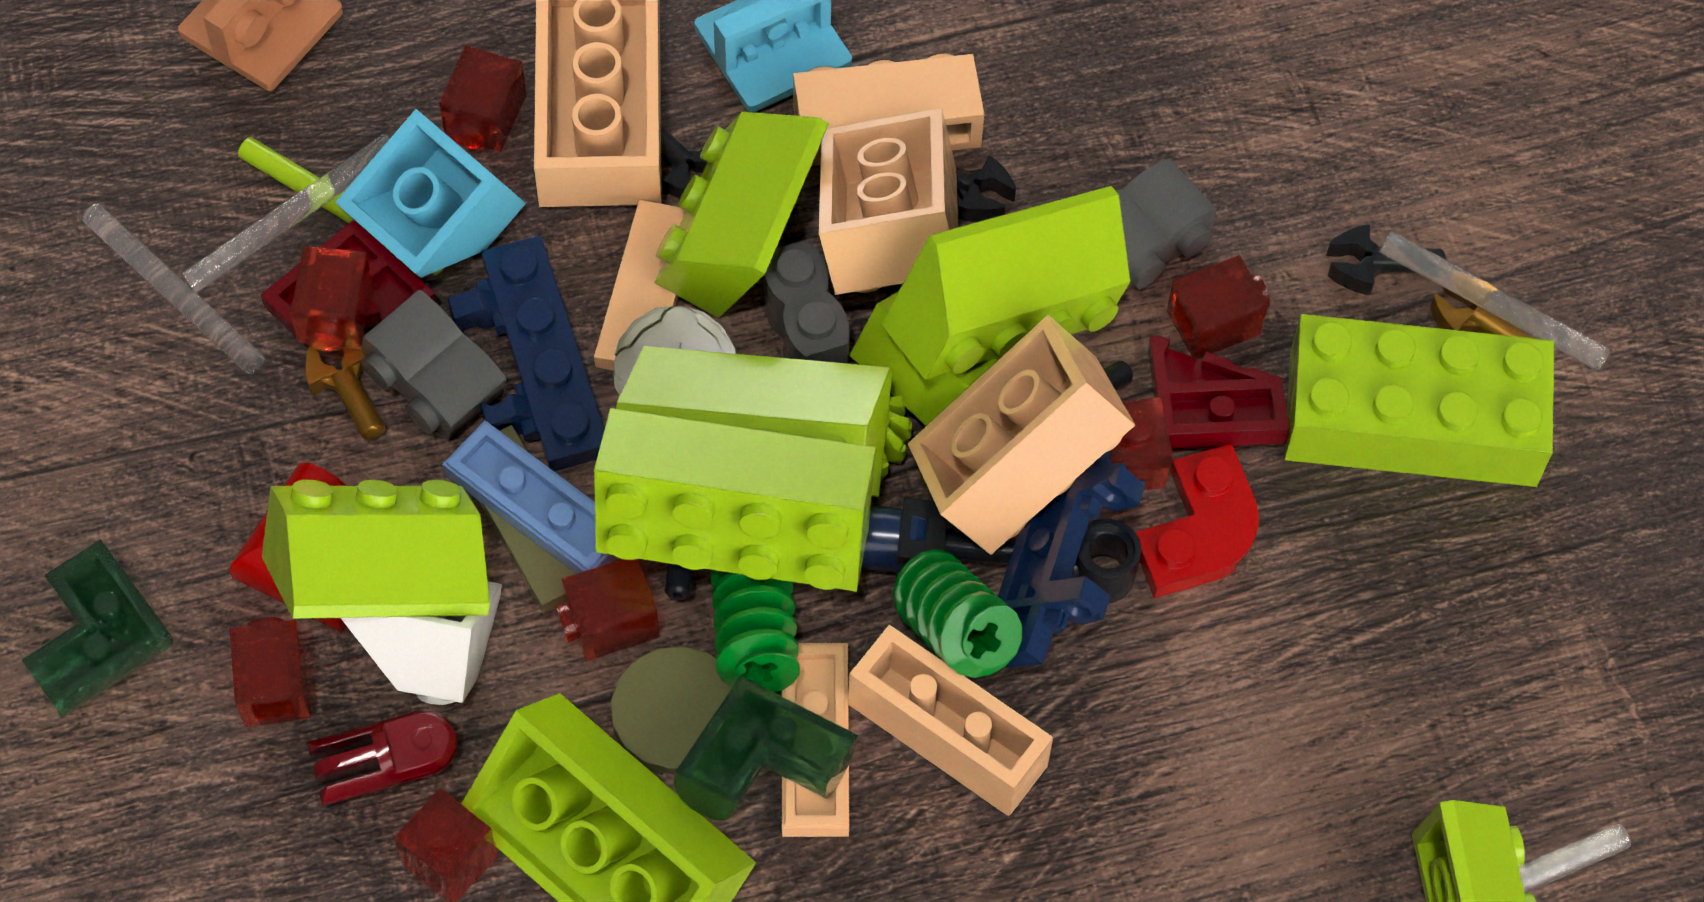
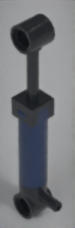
M904 498L903 508L871 505L869 530L861 569L894 572L897 579L898 574L909 560L921 552L932 549L948 551L958 560L1008 565L1017 539H1008L990 555L967 535L946 532L947 519L940 515L934 501ZM1101 519L1089 524L1072 575L1075 578L1086 576L1110 595L1108 604L1125 598L1132 590L1142 552L1140 539L1131 527L1118 520ZM1097 555H1108L1116 559L1120 566L1109 569L1103 568L1094 563L1092 558ZM668 563L665 593L673 599H685L691 592L693 570Z

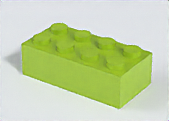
M1301 314L1290 350L1287 402L1290 430L1287 444H1285L1284 460L1537 487L1553 453L1554 340Z
M610 408L594 468L596 552L614 555L625 560L643 559L676 564L691 570L709 569L743 574L757 580L776 579L809 584L824 590L842 589L857 592L869 530L876 447Z

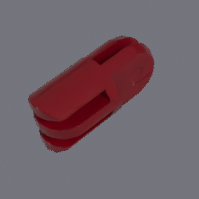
M422 710L306 742L309 755L313 757L327 756L373 743L327 757L313 765L315 780L318 782L336 781L381 769L378 772L324 787L319 791L322 806L430 776L446 768L457 750V735L452 725L439 713Z

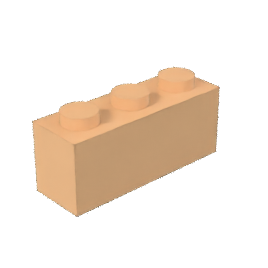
M937 54L927 59L902 62L879 60L865 66L837 69L823 66L811 69L808 72L793 73V109L796 116L819 117L829 123L827 128L942 108L952 151L981 147L984 110L973 54L957 56ZM821 144L811 166L821 165Z
M888 625L849 673L848 705L1008 817L1048 767L1053 741L1051 735L964 675L958 674L945 662L891 625Z

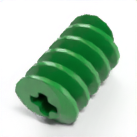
M932 549L921 552L909 560L898 574L893 589V602L900 619L958 674L973 678L988 676L1004 668L1016 656L1022 641V624L1017 613L948 551Z
M711 570V586L713 587L712 606L714 608L713 623L716 631V672L724 683L740 691L767 694L784 690L800 675V664L796 660L798 656V642L794 638L797 632V622L792 616L795 613V599L791 595L793 592V582L776 579L757 580L743 574Z

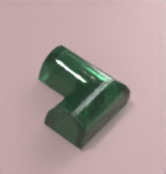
M100 539L44 575L49 585L78 624L22 659V662L51 707L60 718H63L170 648L174 641L169 631Z
M740 676L675 771V791L689 808L700 815L714 820H725L731 817L762 768L765 767L824 798H828L837 788L850 764L858 735Z

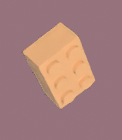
M942 108L827 128L821 141L819 236L835 295L850 292L869 293L881 287L902 284L928 236L958 228L956 165Z
M1047 315L907 444L940 515L992 555L1008 539L1018 535L1024 529L1027 522L1056 496L1066 492L1075 479L1098 458L1115 448L1123 436L1135 426V423L1097 357L1053 318Z

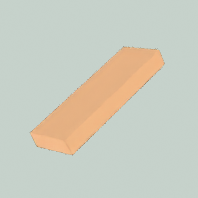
M639 199L594 354L595 367L614 371L613 364L618 341L635 319L655 308L676 307L679 296L654 283L663 264V260L657 258L656 253L669 228L673 224L680 225L686 212L683 209Z
M798 643V656L796 660L800 664V675L792 685L782 690V837H849L848 643Z

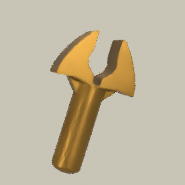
M1448 277L1443 292L1463 302L1466 308L1459 309L1453 307L1437 294L1433 296L1430 310L1440 329L1477 331L1479 333L1533 338L1490 310L1487 300L1490 298L1494 288L1492 283L1469 277Z
M332 332L335 346L343 357L341 361L342 369L337 370L333 365H327L321 361L319 352L314 343L311 342L306 355L305 369L311 395L314 396L325 389L336 391L362 438L374 440L380 437L385 430V425L359 381L360 373L365 371L362 365V360L365 358L361 352L362 344L344 334Z

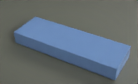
M484 420L442 464L445 476L457 485L463 486L465 491L590 585L615 559L616 556L596 552L595 502Z

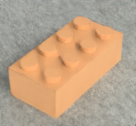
M536 0L534 172L539 207L638 205L639 199L662 204L660 0Z

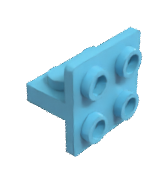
M736 0L702 15L694 21L696 33L748 112H756L793 95V73L808 72L811 69L823 66L835 69L852 66L850 52L831 26V0Z

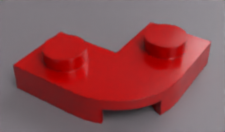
M1232 443L1172 460L1170 473L1188 517L1135 532L1140 539L1142 550L1139 562L1154 599L1228 576L1236 570L1237 564L1252 547L1258 530L1259 512L1255 497Z

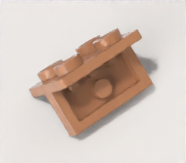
M202 0L178 26V31L183 40L263 89L272 91L341 17L343 9L341 2L338 0Z

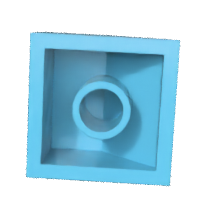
M417 109L413 111L335 202L420 278L476 255L482 250H486L526 204Z

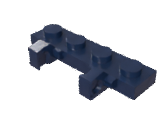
M541 235L482 250L483 265L488 278L475 283V289L448 298L450 316L462 333L465 329L478 326L484 330L495 327L497 335L506 334L521 383L514 385L516 394H508L504 402L493 406L486 403L481 404L483 421H487L499 431L512 425L517 435L523 434L524 441L540 440L547 465L554 472L597 460L605 428Z
M1112 450L1098 458L1075 479L1066 492L1056 496L1029 520L1017 536L998 597L1017 613L1022 624V641L1016 656L1004 668L1043 664L1051 644L1053 632L1060 633L1065 631L1067 621L1084 625L1103 620L1110 595L1088 577L1075 578L1072 572L1088 528L1089 519H1097L1101 507L1121 511L1138 506L1146 484L1144 480H1139L1128 471L1126 465L1122 462L1112 464V461L1109 460Z

